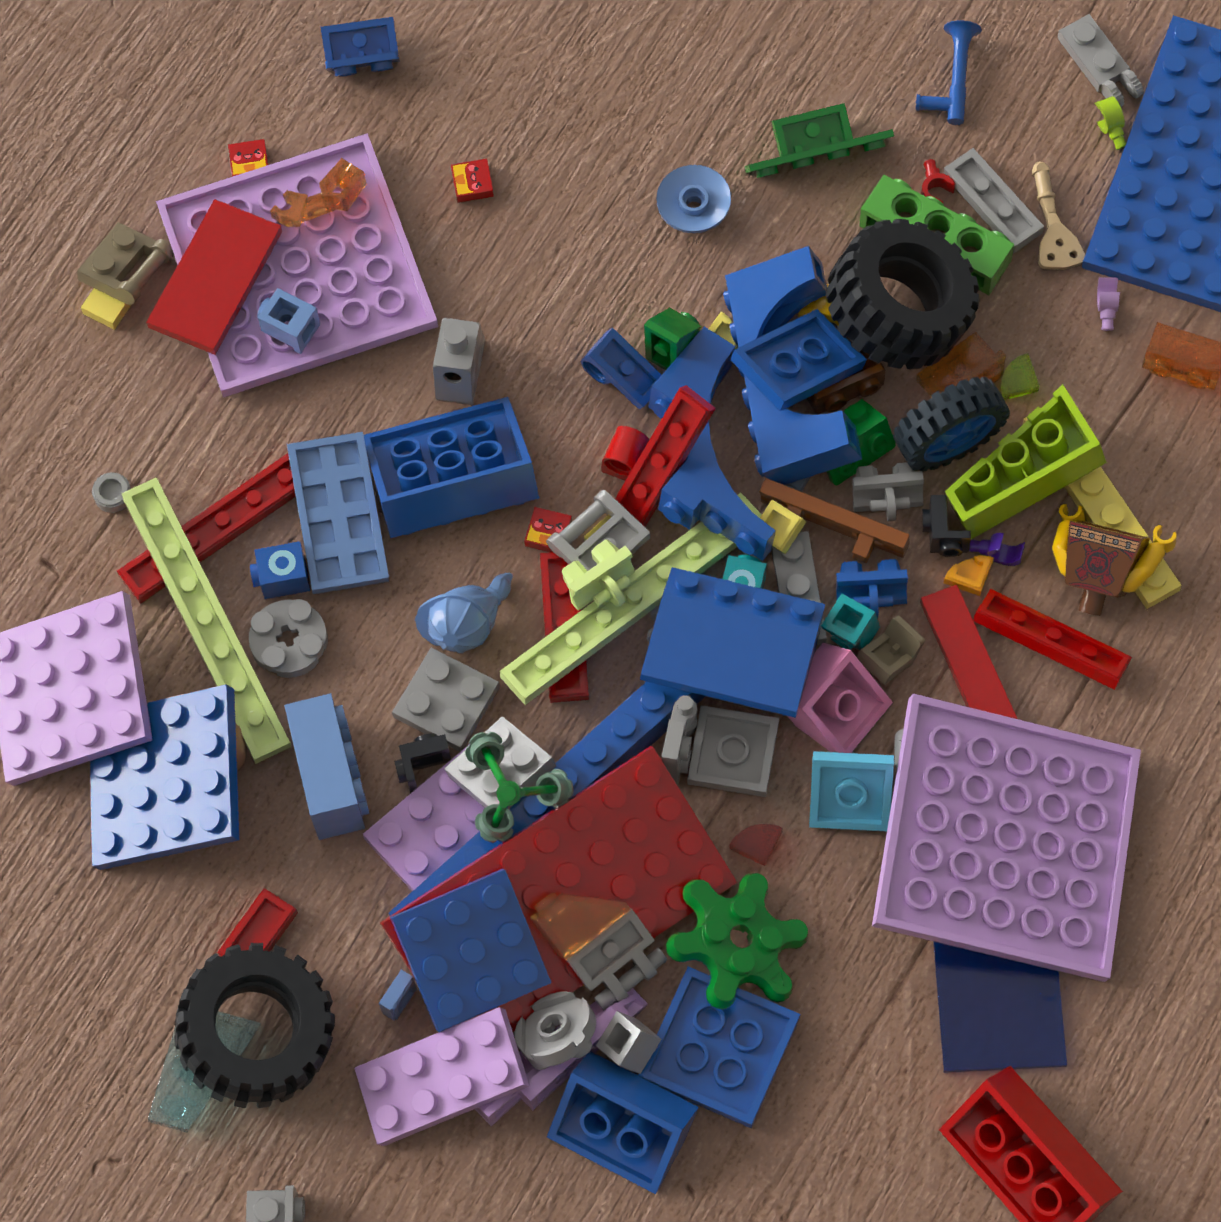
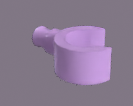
M1099 277L1097 309L1100 311V319H1102V331L1114 330L1113 320L1118 311L1120 292H1117L1118 278Z

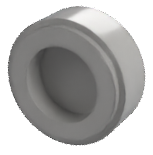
M110 472L97 478L92 487V495L96 505L101 510L115 513L127 507L121 493L130 490L131 487L123 475Z

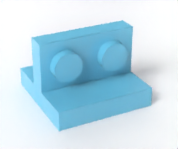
M813 751L809 827L887 831L892 800L894 755Z

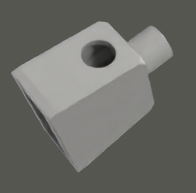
M450 318L442 319L433 362L436 400L473 405L485 346V336L480 323ZM453 373H456L460 375L462 379L450 380L449 378L453 376Z

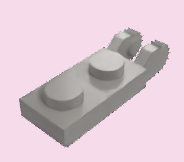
M1090 14L1058 31V40L1097 92H1101L1105 98L1115 97L1121 107L1125 104L1124 97L1116 86V82L1120 81L1134 98L1143 95L1144 90L1141 82L1135 73L1130 70V67Z

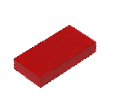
M264 888L218 950L217 954L221 957L225 955L228 947L239 945L241 951L249 950L250 943H263V950L271 951L298 914L297 909Z

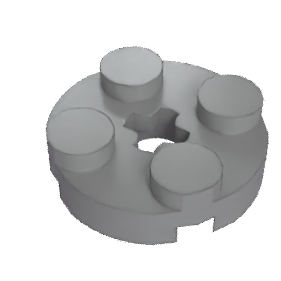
M280 600L271 603L255 613L251 619L248 639L252 655L260 667L276 673L277 676L292 678L310 672L319 663V658L323 655L324 649L326 651L328 634L321 615L305 600ZM285 631L296 632L299 635L293 639L294 645L288 647L285 642L278 643V638Z
M563 991L539 999L531 1006L534 1012L525 1021L521 1017L516 1025L514 1037L517 1047L535 1069L542 1070L549 1066L564 1063L571 1058L585 1056L592 1048L590 1039L595 1032L596 1017L583 997L579 999L576 998L574 993ZM561 1025L559 1029L554 1031L555 1026Z

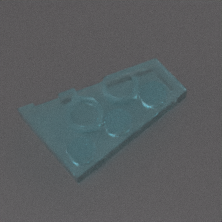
M218 1011L216 1016V1032L218 1037L230 1051L241 1056L261 1027V1023ZM175 1026L148 1116V1122L188 1133L212 1098L213 1091L207 1086L200 1089L192 1081L194 1077L192 1071L184 1070L180 1062L181 1052L175 1046Z

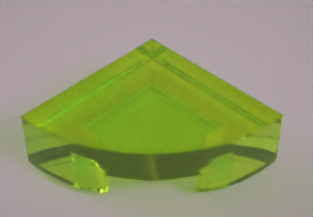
M1028 353L1015 358L1005 369L1000 387V393L1004 400L1039 391V383Z

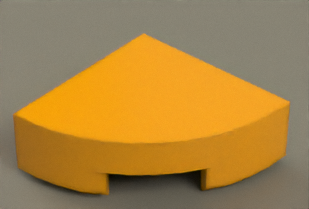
M978 555L953 565L945 575L943 584L949 586L957 584L960 590L980 596L994 557Z

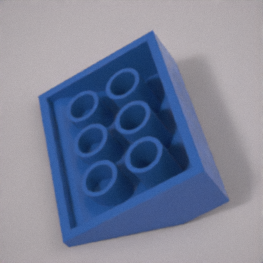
M509 397L364 435L368 462L390 538L409 535L438 525H447L453 521L476 515H484L490 511L513 505H521L540 498L532 461Z
M672 567L660 602L640 680L796 718L819 639L825 604Z

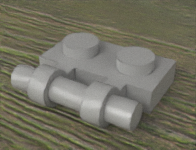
M681 696L673 706L662 752V762L677 785L679 784L681 773L688 774L692 750H690L692 737L689 736L697 728V705L689 696Z
M628 906L564 956L587 989L592 991L603 982L606 989L594 997L603 1011L614 1002H619L629 997L628 991L643 979L649 981L658 974L656 969L668 960L659 948H656L647 956L643 953L642 950L655 940L635 912ZM632 960L635 966L617 979L613 973Z

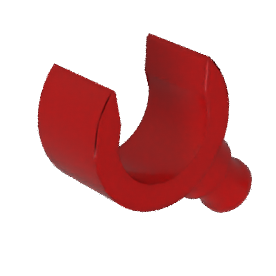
M934 159L926 160L923 164L926 169V179L923 182L921 194L925 197L932 196L929 190L934 187H941L948 192L954 193L955 182L946 174L940 173Z

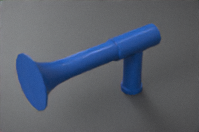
M957 20L948 22L943 28L947 34L952 36L954 42L952 83L949 97L921 96V94L916 96V111H948L947 122L952 125L964 123L968 49L971 39L982 31L981 26L977 23Z

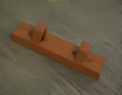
M765 478L759 491L761 502L769 505L771 500H774L805 520L856 539L852 558L863 563L868 562L874 547L904 558L910 545L909 534L770 479Z

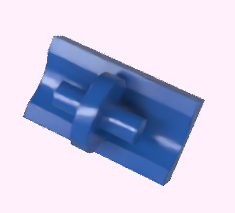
M896 559L882 560L877 563V571L865 572L862 570V564L857 561L843 562L840 573H836V601L842 593L875 611L878 619L879 607L907 604V569L901 570Z

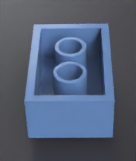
M331 693L284 705L310 817L318 839L322 840L365 829L362 816L370 813L343 705L335 706Z

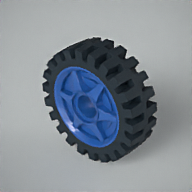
M973 377L969 382L967 379L959 381L957 386L951 384L945 387L944 392L939 393L937 391L931 395L932 398L930 400L924 399L918 403L919 408L911 409L907 413L908 417L902 418L899 421V426L894 429L895 434H893V438L903 457L914 471L920 470L925 472L929 468L930 470H935L941 464L945 467L951 464L954 459L960 460L964 458L967 452L973 453L978 450V445H985L991 440L990 436L997 435L1001 431L1000 427L1005 426L1007 423L1006 419L1010 417V410L991 379L987 377H982L981 379Z

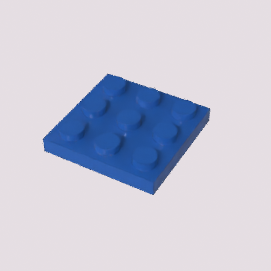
M500 869L390 917L435 1029L438 1032L551 983L505 869Z
M688 966L657 1033V1036L662 1040L638 1076L684 1100L752 1129L800 1020V1014L740 988L736 992V1000L732 1006L727 1009H717L708 1002L706 997V989L711 979L710 975Z

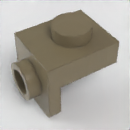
M896 616L890 621L883 634L860 650L857 658L871 674L885 685L913 664L925 643V639L900 616Z

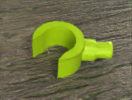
M1113 96L1095 102V105L1100 109L1104 117L1103 120L1097 122L1100 130L1104 134H1109L1116 150L1124 148L1126 141L1122 128H1124L1125 120L1119 102Z

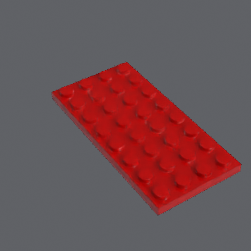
M652 746L643 750L568 799V802L545 814L391 915L394 916L500 869H505L551 980V983L498 1006L506 1010L512 1032L515 1031L521 1017L526 1021L534 1012L531 1006L539 999L556 992H574L584 985L564 956L627 906L635 912L651 936L655 938L694 912L683 899V889L688 882L692 880H705L718 895L738 883ZM391 916L380 922V925L412 973L390 919Z

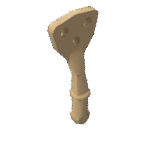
M1039 161L1033 166L1032 175L1035 178L1038 192L1037 200L1040 202L1045 215L1047 229L1039 245L1038 264L1042 269L1065 270L1081 265L1085 253L1077 237L1061 223L1057 216L1054 201L1055 193L1052 191L1049 176L1050 169L1046 163ZM1056 241H1060L1062 246H1057ZM1070 253H1074L1076 258H1072ZM1047 256H1052L1053 261L1048 260Z

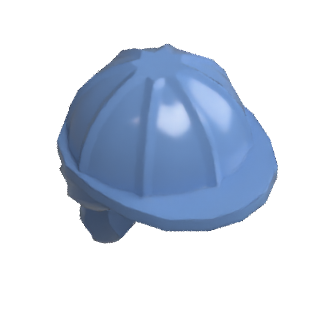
M504 573L495 576L486 589L480 586L468 585L452 589L445 594L427 600L419 607L415 617L418 631L423 638L433 645L440 646L442 650L464 653L482 645L494 627L498 606L501 604V601L508 597L511 591L513 574Z

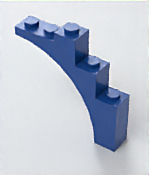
M704 326L651 388L649 408L662 419L679 388L685 385L711 404L717 387L732 366L731 357L735 350V345ZM708 421L683 465L662 488L658 510L669 521L676 524L680 523L689 530L700 520L711 532L722 534L734 542L742 552L749 555L753 554L763 561L772 549L776 530L755 515L731 488L718 465L711 443Z

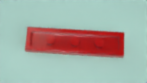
M687 385L679 388L615 498L644 527L647 526L659 505L662 488L683 465L716 409Z
M554 552L540 553L545 637L581 611H578L571 603L569 589L563 579L562 570L569 564ZM587 660L549 687L550 703L589 700Z
M957 584L921 597L920 604L966 707L1017 719Z
M993 589L989 590L973 618L974 622L1114 690L1132 659L1131 656Z

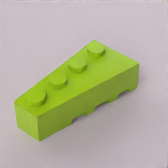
M1063 384L1052 393L1054 397L1042 408L1038 406L1027 416L1028 420L1012 435L1008 433L998 442L999 447L986 459L981 458L945 491L964 529L971 531V539L1107 463L1100 442Z

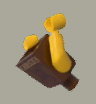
M1062 504L1059 508L1062 522L1058 525L1052 550L1059 571L1065 576V584L1084 589L1079 611L1101 616L1106 595L1119 598L1124 597L1127 593L1135 592L1154 574L1165 553L1175 548L1177 534L1173 532L1170 539L1161 540L1159 537L1162 534L1163 526L1158 525L1153 531V543L1149 544V537L1086 522L1081 505L1078 506V511L1075 515L1068 516L1067 504Z

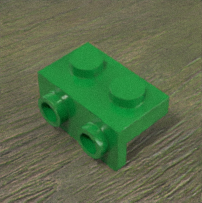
M863 399L848 406L843 411L856 426L862 459L826 471L830 482L835 486L856 474L858 467L868 466L896 446L887 418Z

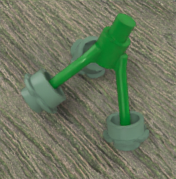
M495 732L475 734L469 741L470 745L466 747L465 755L468 761L474 762L480 769H491L499 785L496 792L497 798L500 801L499 804L487 806L482 814L479 813L475 819L476 829L480 830V836L488 842L494 843L497 840L504 842L512 836L514 820L508 806L516 804L521 797L536 795L542 804L556 808L568 802V798L573 795V783L567 778V773L561 769H553L551 773L546 772L541 775L536 782V786L521 787L516 781L507 780L499 766L504 757V746L501 745L502 738Z

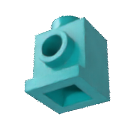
M841 593L823 621L821 628L832 635L831 640L840 647L848 650L856 648L860 651L871 643L880 625L875 611Z

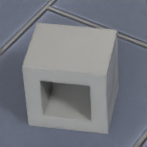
M617 1011L596 1046L619 1066L641 1074L662 1039L638 1019Z

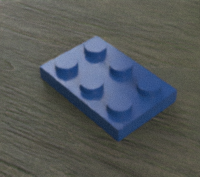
M818 309L735 349L731 357V361L779 411L862 370L867 360L851 346V343L846 338H843L835 326Z

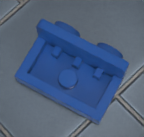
M393 17L321 27L326 70L328 72L334 71L335 77L357 74L356 68L371 66V72L393 69L392 63L400 62Z

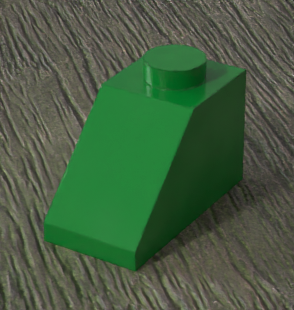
M668 308L651 317L644 324L646 359L667 370L700 332L702 326L689 313H679L672 308Z

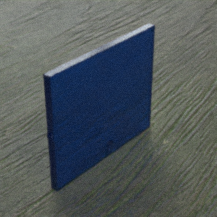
M933 941L943 1073L1003 1070L1008 1066H1011L1013 1069L1067 1067L1059 971Z

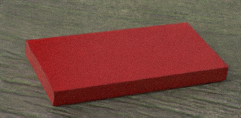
M214 199L146 322L148 328L216 355L282 234L281 225Z

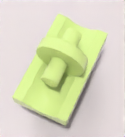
M607 539L592 550V558L597 565L589 571L579 561H573L563 568L562 575L569 589L571 603L578 611L592 601L601 606L610 600L616 607L621 606L625 603L622 591L631 585L628 577L635 573L630 560L633 556L626 546L618 549Z

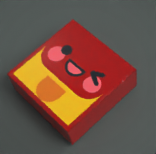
M264 139L228 144L232 177L268 165Z
M487 158L451 164L457 203L494 197Z
M534 507L524 540L525 547L553 552L547 545L546 540L554 532L559 534L572 522V515Z

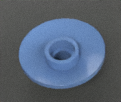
M702 165L682 166L670 172L660 183L656 197L657 208L663 220L674 229L686 233H701L713 229L725 219L731 205V192L726 180L715 170ZM691 202H697L700 204V206L696 208H691L687 205Z

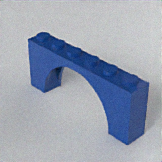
M809 246L725 275L728 290L724 291L723 295L726 306L733 316L734 322L730 323V332L738 347L787 324L802 308L826 296L827 285L822 262ZM738 368L741 376L745 379L746 388L742 389V396L748 410H751L752 421L748 422V428L754 443L758 447L759 454L755 455V464L761 477L766 476L767 479L787 485L862 459L856 426L842 410L820 415L802 414L788 409L779 411Z

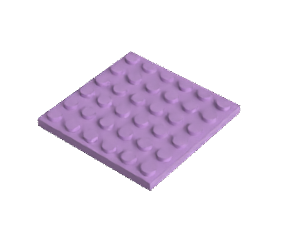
M368 133L156 201L177 265L214 199L279 224L282 227V234L216 355L208 352L223 397L438 327L437 318ZM277 288L317 308L320 326L301 354L294 351L293 347L261 331L257 317L258 310L262 302L266 298H271Z
M912 694L908 699L872 927L1106 982L1111 976L1141 750Z

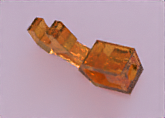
M341 158L319 182L321 193L308 197L306 194L286 190L283 194L284 201L292 205L291 208L281 210L274 205L270 210L271 217L286 227H300L302 222L335 210L348 211L367 185L364 171ZM337 186L343 189L341 194L332 191Z

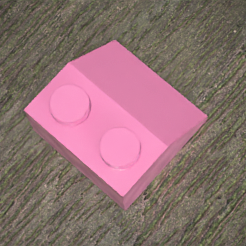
M822 643L814 653L796 718L790 716L788 718L797 728L828 751L852 753L893 702L851 650Z

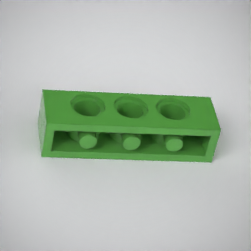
M883 175L861 207L859 226L862 228L874 225L878 221L890 220L892 223L895 219L909 220V224L914 225L915 222H921L928 225L927 229L929 230L940 229L946 232L944 239L951 245L955 242L962 250L960 255L964 260L968 258L973 267L971 275L976 276L979 290L987 295H990L1012 261L1014 243L1010 242L1004 234L998 231H990L978 225L969 215L957 214L946 208L935 197H925L912 190L903 180H893ZM901 212H909L913 216L905 218L901 217L898 214ZM967 246H972L977 248L979 251L967 252L963 248Z

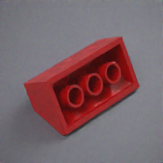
M1011 1066L987 1078L939 1129L943 1136L1019 1222H1092L1123 1192Z

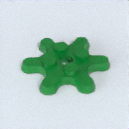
M758 873L745 875L739 882L737 894L732 898L718 895L705 880H692L688 882L683 889V899L696 913L697 925L691 932L672 934L666 942V951L673 960L683 963L696 960L707 966L711 979L706 989V997L708 1002L717 1009H727L732 1006L736 1000L738 987L745 983H753L759 986L766 997L774 1002H783L792 994V980L780 967L778 956L784 949H798L802 947L808 939V928L801 920L789 919L781 921L770 915L764 903L768 894V882L763 875ZM732 930L748 934L746 936L748 940L746 948L738 947L732 942L730 937Z

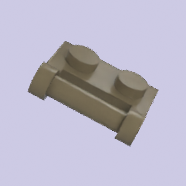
M118 222L77 270V278L79 281L125 304L132 305L140 297V290L162 263H168L174 253L171 244L166 240L158 239L156 241ZM143 255L148 256L128 281L121 282Z

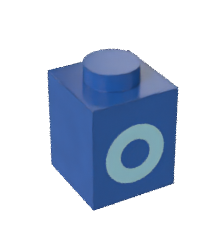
M300 541L254 550L256 564H250L251 578L254 587H261L264 599L310 591L305 555Z

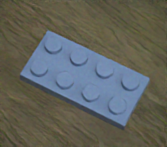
M363 432L287 444L312 593L319 594L389 582Z

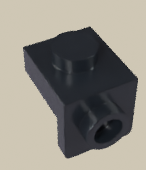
M931 495L929 509H922V532H929L930 553H939L944 557H956L962 553L969 552L971 531H948L946 495Z
M424 734L415 738L414 742L399 745L402 759L394 760L399 783L408 782L411 794L417 789L413 771L448 763L451 760L446 735Z

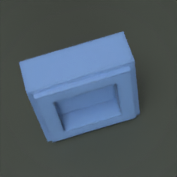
M400 970L379 1002L382 1014L394 1021L398 1019L417 990L413 976Z

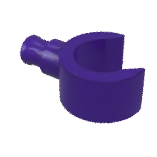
M995 533L991 536L990 540L982 539L977 541L972 539L969 551L980 552L981 555L994 557L993 561L998 564L1016 566L1021 563L1025 542L1017 546L1002 544L1004 533Z

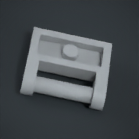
M601 490L594 496L595 502L559 534L554 532L546 540L549 548L557 556L562 557L568 564L573 561H579L587 571L597 565L592 558L591 552L595 546L604 540H609L618 549L626 546L634 554L650 539V532L605 490ZM604 513L611 516L605 524L576 550L570 545Z

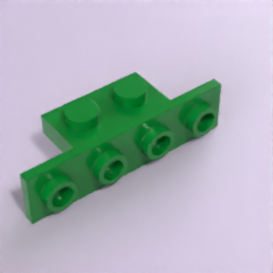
M845 103L771 121L780 157L749 164L744 167L746 174L756 171L757 178L779 173L777 166L792 163L793 169L815 164L813 157L827 154L828 160L849 156V148L863 145L864 152L886 147L885 139L894 137V132L891 129L853 139Z

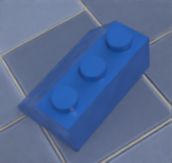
M589 1051L570 1075L547 1138L656 1194L686 1140L699 1107Z

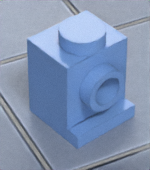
M279 288L276 289L271 298H266L262 302L257 314L262 332L293 347L294 351L300 354L320 326L315 306Z

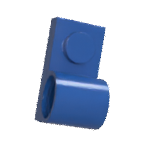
M614 328L605 332L580 361L584 370L592 378L602 384L612 383L638 409L643 408L650 401L651 388L661 376Z

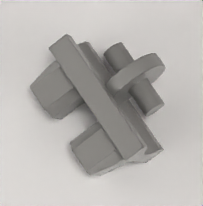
M907 462L897 463L892 467V474L878 475L877 468L873 466L858 467L856 477H853L854 512L886 511V518L889 522L896 521V510L923 506L924 479L922 471H914Z

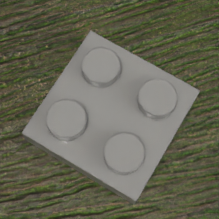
M431 647L393 709L392 715L393 718L424 734L434 733L437 736L445 734L448 746L461 752L498 692L500 684L491 677Z
M701 705L687 784L766 797L779 718Z
M503 716L484 732L486 734L495 732L502 738L501 745L504 746V757L499 766L507 780L516 781L521 787L535 786L541 775L551 772L556 767L553 758ZM465 750L444 768L448 777L484 808L492 804H499L500 801L496 794L499 785L491 769L483 770L478 768L474 762H469L465 755Z

